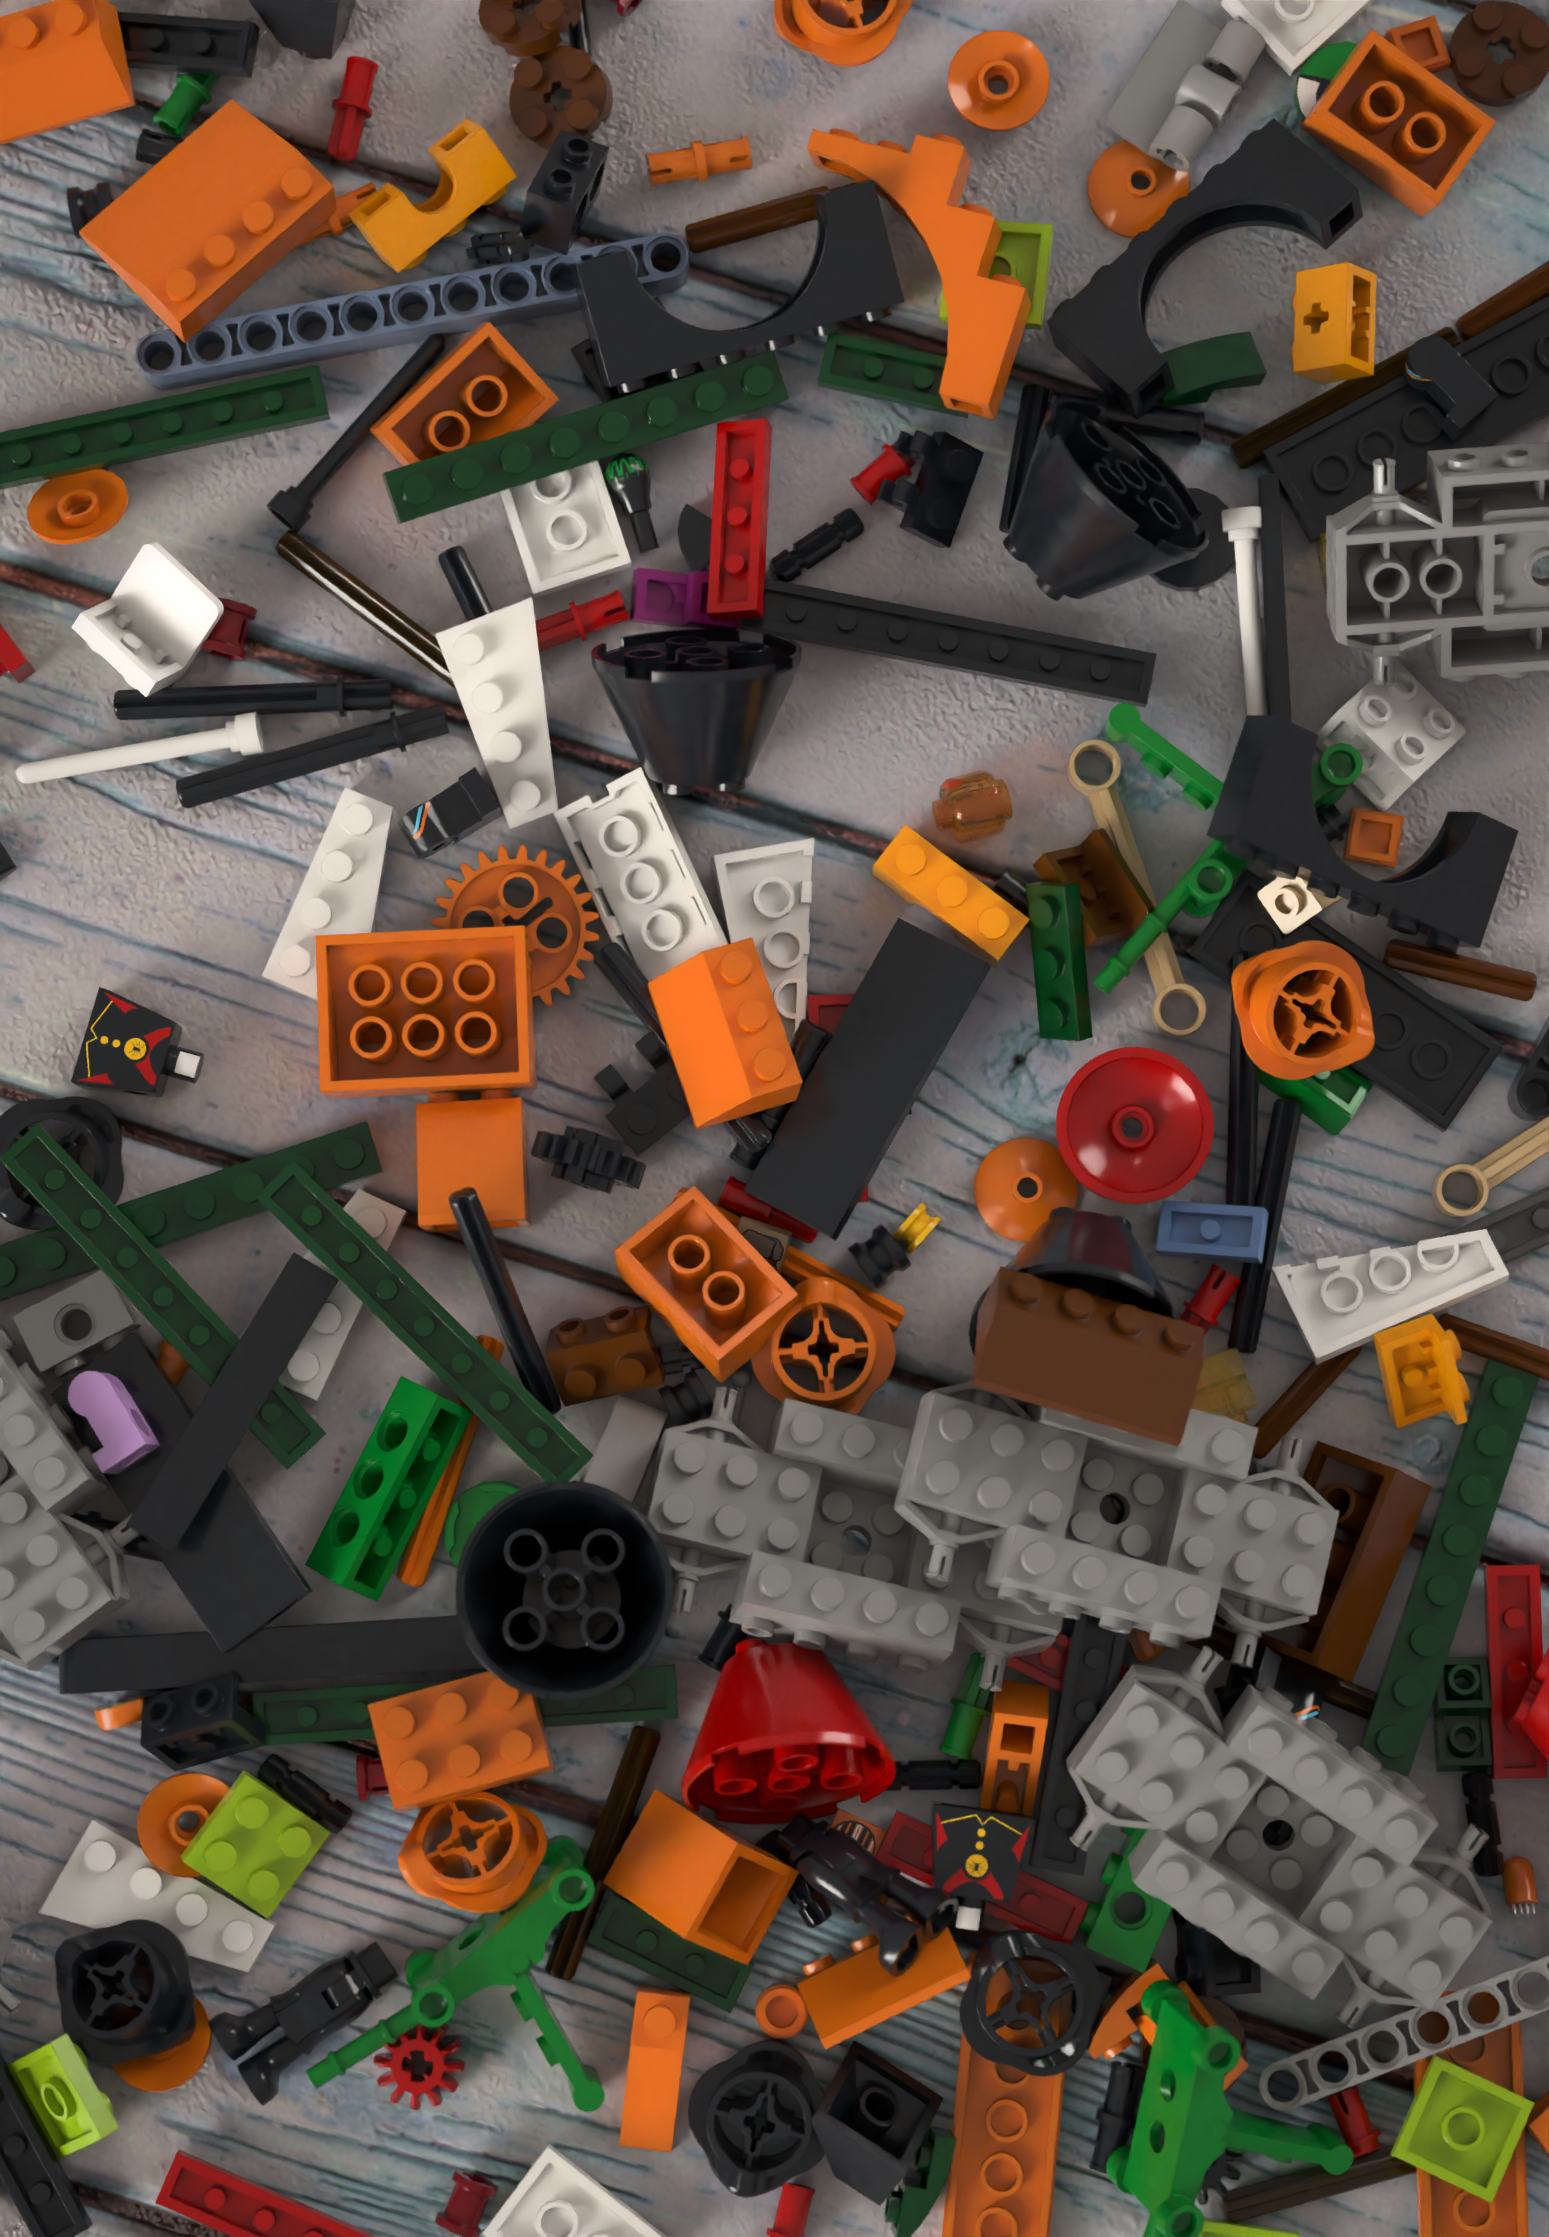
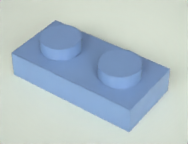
M1162 1200L1155 1251L1160 1256L1262 1264L1269 1213L1264 1207Z

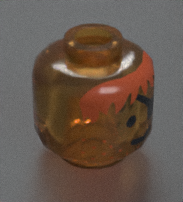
M985 770L948 778L940 786L939 800L932 802V813L938 830L940 832L947 830L951 838L959 844H967L999 835L1005 828L1006 820L1011 819L1013 813L1011 798L1005 782L1002 779L996 780L992 774Z

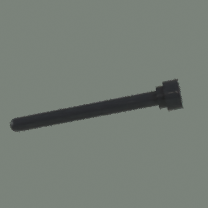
M439 334L430 335L297 487L290 486L286 491L279 490L266 506L281 523L298 533L311 518L308 512L314 507L311 501L372 433L369 429L413 387L446 348L444 337Z

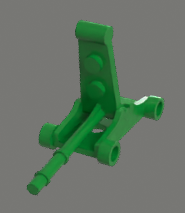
M1120 703L1113 707L1105 723V732L1110 740L1116 743L1127 742L1143 755L1140 761L1149 771L1161 779H1165L1167 776L1171 777L1184 788L1181 793L1189 802L1203 811H1207L1210 808L1215 812L1224 783L1140 721V714L1135 706L1129 703ZM1340 743L1330 746L1320 757L1319 761L1312 765L1311 779L1314 807L1317 805L1326 807L1337 803L1345 794L1347 787L1353 784L1360 775L1363 766L1362 758L1359 752L1351 745ZM1214 839L1153 912L1147 913L1145 916L1146 920L1114 957L1110 956L1107 960L1109 963L1092 981L1093 984L1103 993L1109 995L1124 976L1128 977L1130 975V969L1161 933L1165 934L1167 932V926L1181 910L1187 916L1195 919H1202L1212 915L1219 906L1220 900L1224 899L1230 891L1233 880L1255 862L1257 858L1254 861H1246L1233 857L1223 851L1224 843Z
M565 1835L550 1838L541 1866L535 1872L528 1891L517 1903L502 1911L482 1914L439 1951L427 1947L412 1952L405 1964L406 1980L410 1988L413 1989L411 2004L386 2020L382 2018L378 2021V2025L336 2052H329L327 2054L328 2057L307 2069V2076L314 2087L318 2089L336 2076L345 2075L347 2069L388 2043H395L397 2037L419 2023L431 2028L442 2026L453 2016L455 2005L481 1989L494 1985L511 1986L514 1984L517 1990L512 1992L510 1996L525 2022L534 2018L543 2034L536 2038V2041L551 2067L558 2063L561 2064L568 2076V2085L575 2106L584 2112L597 2110L604 2101V2091L598 2072L594 2067L583 2064L530 1971L533 1963L537 1965L544 1959L546 1941L557 1924L569 1911L583 1909L593 1898L594 1883L588 1870L583 1867V1853L578 1843L573 1838Z
M1166 1979L1157 1980L1148 1986L1141 1998V2007L1144 2014L1157 2026L1132 2144L1115 2150L1106 2164V2173L1109 2179L1123 2193L1133 2194L1150 2212L1143 2237H1198L1201 2234L1204 2226V2217L1201 2210L1194 2203L1206 2171L1225 2152V2148L1239 2154H1246L1247 2151L1263 2153L1275 2161L1290 2164L1292 2159L1316 2163L1333 2175L1343 2174L1351 2167L1354 2158L1352 2150L1320 2122H1314L1307 2127L1231 2109L1226 2102L1223 2091L1224 2075L1232 2071L1239 2061L1241 2048L1238 2041L1222 2027L1211 2026L1204 2028L1190 2015L1187 1995L1172 1981Z

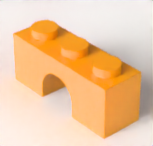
M465 118L427 149L440 172L439 186L431 198L422 203L412 204L402 191L387 182L348 214L382 262L398 273L403 269H411L420 264L427 257L428 249L442 237H450L459 232L467 224V217L482 204L489 205L497 201L506 192L507 184L517 177L485 129L468 118Z
M906 824L873 865V876L911 905L916 903L935 915L953 931L954 938L994 968L1000 963L1029 923L1030 919Z

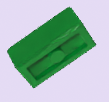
M1308 1039L1305 1044L1300 1043L1297 1049L1310 1044L1312 1041ZM1347 1066L1299 1080L1281 1079L1259 1068V1083L1280 1098L1302 1103V1114L1335 1136L1351 1120L1373 1087L1370 1082Z

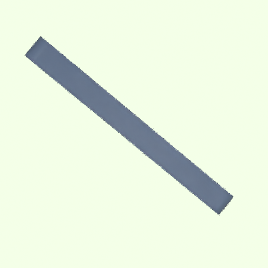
M661 233L569 251L567 255L561 253L528 259L523 262H511L212 320L187 343H184L171 329L155 331L145 335L139 341L136 348V361L146 380L153 387L160 390H172L424 341L433 334L445 337L471 332L480 323L488 321L494 327L579 311L581 306L576 288L568 292H561L552 286L553 281L562 274H571L569 266L571 263L616 250H626L638 280L650 296L672 293L679 290L689 277L688 250L685 243L679 237L670 233ZM661 255H672L680 261L679 265L670 272H661L652 265L654 260ZM511 284H522L529 289L527 295L519 301H508L501 296L503 290ZM463 293H470L478 298L477 304L468 311H458L451 305L453 300ZM412 303H420L428 308L425 316L417 321H408L401 316L403 309ZM361 313H371L377 317L375 325L366 331L353 329L351 323ZM319 322L326 326V331L320 339L308 341L301 337L302 330L310 323ZM270 332L276 336L274 344L269 349L257 351L251 348V342L257 334ZM211 342H220L225 345L223 354L215 360H204L200 357L202 349ZM160 352L174 354V360L168 368L164 370L150 368L151 360L156 354Z

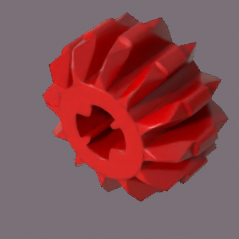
M419 2023L416 2025L415 2034L410 2029L400 2036L401 2040L396 2038L395 2043H388L384 2046L391 2053L375 2055V2065L391 2068L390 2071L378 2077V2085L384 2087L394 2081L398 2085L390 2097L392 2102L398 2103L405 2091L411 2093V2109L419 2110L423 2101V2093H426L430 2103L436 2107L442 2103V2094L438 2086L448 2092L454 2093L459 2084L447 2072H463L465 2061L448 2058L449 2055L456 2053L462 2047L460 2039H454L443 2044L441 2039L448 2031L449 2026L447 2024L437 2027L432 2035L428 2033L427 2026ZM416 2050L424 2051V2060L433 2062V2069L428 2066L423 2075L415 2074V2065L406 2063V2057L412 2059Z

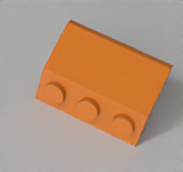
M55 0L0 17V145L135 105L117 8L107 0Z
M488 321L480 323L369 430L402 466H406L532 426L559 398Z
M752 937L702 951L648 982L647 986L696 1130L797 1100L803 1082Z
M692 1186L614 1250L620 1277L720 1383L763 1348L799 1299V1294L695 1186Z
M908 1914L903 1915V1917L912 1921ZM947 1927L934 1939H930L923 1934V1944L917 1959L906 1972L898 1977L890 1975L881 1966L878 1960L880 1941L873 1931L851 1941L850 1945L853 1951L833 1959L829 1952L802 1965L805 1974L797 1977V1986L824 2048L828 2049L971 1979L967 1965L949 1928Z

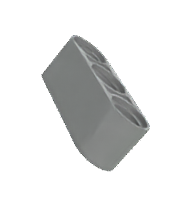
M620 1394L584 1482L607 1488L621 1495L634 1505L662 1435L669 1412Z

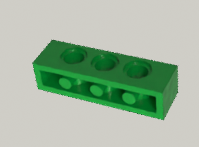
M401 1376L305 1565L341 1587L378 1602L474 1412Z
M1121 1826L1120 1832L1126 1834L1127 1837L1120 1853L1117 1854L1111 1851L1107 1857L1099 1877V1881L1106 1884L1098 1904L1091 1900L1089 1901L1090 1904L1078 1930L1085 1933L1081 1942L1086 1948L1144 1973L1172 1907L1161 1899L1147 1894L1132 1881L1133 1876L1127 1857L1147 1829ZM1126 1892L1138 1893L1143 1901L1142 1911L1131 1920L1121 1919L1115 1913L1116 1900Z

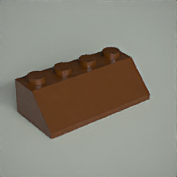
M1000 1266L978 1310L972 1386L1178 1447L1183 1438L1203 1368L1204 1328L1146 1311L1133 1305L1123 1304L1087 1293L1081 1289H1074L1028 1273Z
M1317 1441L1302 1478L1334 1510L1340 1511L1317 1614L1309 1616L1308 1622L1262 1632V1636L1258 1638L1257 1643L1352 1683L1432 1487L1396 1468Z

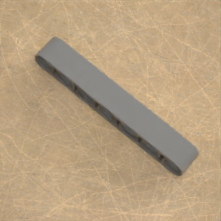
M1549 1956L1441 1997L1432 2009L1426 2006L1413 2008L1277 2061L1265 2068L1261 2074L1258 2085L1260 2095L1264 2102L1273 2109L1280 2111L1292 2110L1549 2010V1996L1541 2004H1529L1520 1996L1518 1987L1522 1977L1532 1972L1542 1974L1549 1982ZM1479 1992L1491 1993L1499 2002V2015L1489 2024L1478 2023L1469 2013V2002ZM1432 2011L1444 2015L1449 2023L1448 2036L1445 2040L1436 2044L1423 2039L1419 2031L1421 2018L1426 2013ZM1379 2031L1390 2032L1398 2040L1399 2052L1391 2062H1379L1370 2053V2040ZM1328 2051H1339L1348 2060V2074L1340 2082L1327 2080L1320 2071V2060ZM1279 2070L1290 2071L1298 2080V2094L1291 2101H1281L1271 2091V2078Z

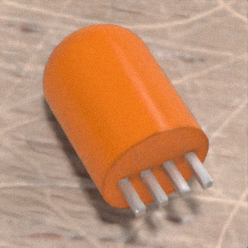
M1523 1857L1509 1858L1504 1862L1505 1871L1502 1874L1507 1907L1513 1909V1915H1517L1516 1908H1519V1914L1523 1915L1522 1907H1525L1526 1915H1528V1906H1531L1532 1914H1535L1534 1905L1539 1903L1533 1865L1528 1859Z

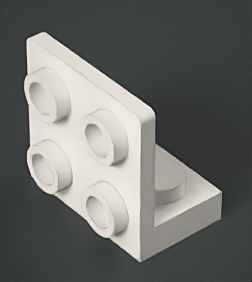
M1394 660L1395 683L1387 685L1384 679V685H1376L1372 679L1347 701L1316 733L1318 734L1316 747L1322 753L1330 746L1340 743L1351 745L1359 752L1363 766L1360 775L1353 784L1381 812H1385L1421 775L1466 734V729L1397 660Z

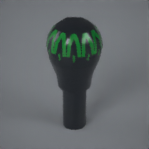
M621 453L613 457L608 463L605 472L606 483L613 496L621 505L624 514L630 517L640 553L655 550L660 547L649 510L652 508L650 500V469L646 461L640 456L633 453Z

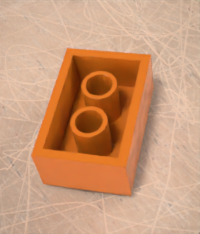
M1372 29L1355 46L1299 127L1422 218L1439 205L1496 121Z
M490 1671L368 1704L393 1809L400 1813L555 1771L537 1697L507 1685Z

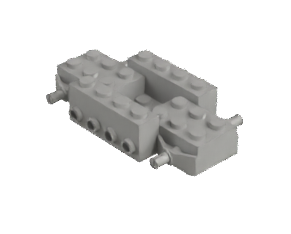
M1549 442L1427 451V502L1430 507L1402 496L1395 490V460L1384 458V464L1381 459L1374 460V490L1371 491V494L1334 515L1326 516L1327 617L1336 641L1349 647L1371 652L1374 658L1373 683L1376 685H1384V679L1387 685L1395 683L1394 656H1399V651L1426 642V650L1440 677L1454 682H1470L1477 679L1478 675L1499 674L1505 678H1522L1528 676L1530 671L1549 670V577L1538 579L1531 575L1534 563L1541 557L1549 556Z
M0 1323V1657L22 1668L37 1672L131 1601L122 1554L126 1552L123 1546L137 1537L139 1533L125 1526L132 1514L111 1530L107 1529L104 1532L71 1517L109 1487L101 1478L100 1474L102 1472L92 1457V1454L95 1452L88 1445H85L83 1448L78 1446L70 1434L76 1428L74 1423L58 1403L50 1407L40 1393V1390L46 1387L44 1381L27 1361L22 1365L19 1364L10 1351L16 1343Z
M973 1378L967 1383L931 1390L922 1395L894 1510L930 1539L929 1544L934 1546L928 1572L926 1573L927 1577H937L936 1580L948 1581L954 1552L958 1550L960 1545L995 1538L983 1585L999 1589L998 1598L1023 1605H1028L1030 1598L1049 1603L1048 1612L1070 1619H1080L1081 1613L1100 1618L1099 1626L1101 1628L1118 1633L1130 1634L1131 1628L1150 1632L1149 1641L1171 1648H1181L1182 1642L1185 1643L1210 1637L1216 1613L1233 1626L1232 1632L1237 1633L1230 1663L1243 1668H1253L1258 1638H1261L1262 1632L1308 1622L1309 1616L1317 1614L1340 1511L1334 1510L1302 1477L1298 1476L1297 1466L1302 1445L1304 1444L1303 1440L1299 1438L1294 1439L1295 1437L1282 1436L1276 1466L1269 1467L1267 1472L1247 1476L1258 1428L1215 1413H1207L1191 1408L1182 1441L1178 1447L1029 1402L1025 1412L1009 1396L972 1386ZM1106 1495L1116 1496L1124 1506V1516L1119 1524H1110L1101 1516L1100 1503Z
M717 1387L711 1416L706 1420L668 1428L662 1435L644 1515L658 1532L671 1563L673 1582H675L671 1611L673 1614L678 1612L683 1595L679 1615H691L694 1592L699 1583L738 1576L729 1622L741 1624V1630L748 1634L760 1637H771L773 1632L794 1637L793 1642L801 1647L821 1650L825 1648V1645L846 1650L845 1655L857 1661L875 1662L877 1658L897 1662L899 1670L917 1675L928 1674L929 1670L936 1671L953 1652L955 1637L957 1636L980 1651L981 1657L985 1658L979 1687L985 1690L990 1687V1691L996 1692L1002 1691L1005 1665L1009 1658L1046 1651L1061 1632L1063 1617L1048 1612L1049 1603L1031 1598L1028 1605L1009 1602L997 1597L999 1589L983 1585L995 1538L960 1545L958 1550L954 1552L948 1581L936 1580L937 1577L930 1578L926 1576L934 1546L929 1544L930 1539L894 1510L913 1433L912 1429L785 1398L771 1421L764 1451L733 1425L732 1416L738 1392L730 1388L726 1397L725 1407H723L727 1387ZM849 1530L860 1532L867 1540V1552L860 1556L847 1553L841 1544L842 1533Z
M1205 1645L1188 1671L1182 1669L1180 1672L1133 1664L1066 1760L1069 1772L1087 1804L1085 1808L1087 1816L1073 1836L1070 1837L1071 1842L1077 1847L1080 1845L1083 1851L1089 1852L1090 1847L1104 1827H1108L1110 1824L1112 1826L1147 1829L1127 1857L1133 1876L1132 1881L1140 1889L1154 1898L1161 1899L1176 1909L1188 1921L1200 1928H1205L1220 1938L1233 1951L1243 1957L1250 1958L1265 1968L1278 1981L1289 1987H1294L1313 2001L1341 1961H1343L1353 1980L1351 1982L1353 1992L1335 2016L1344 2024L1347 2023V2026L1352 2029L1356 2027L1357 2022L1370 2004H1374L1376 2001L1397 2005L1426 2006L1432 2009L1493 1923L1490 1918V1914L1493 1911L1470 1870L1473 1865L1471 1861L1490 1836L1482 1829H1478L1476 1825L1470 1823L1469 1828L1454 1849L1449 1845L1446 1849L1424 1845L1438 1825L1429 1807L1423 1800L1427 1794L1415 1783L1401 1775L1395 1782L1380 1772L1379 1769L1382 1763L1364 1749L1355 1746L1352 1752L1335 1742L1334 1740L1338 1734L1319 1719L1311 1716L1308 1722H1305L1290 1712L1294 1705L1270 1687H1266L1262 1693L1248 1684L1221 1723L1204 1689L1206 1681L1223 1658L1217 1652H1212L1211 1648ZM1274 1820L1288 1822L1292 1826L1291 1837L1281 1845L1268 1844L1263 1840V1831L1267 1824Z

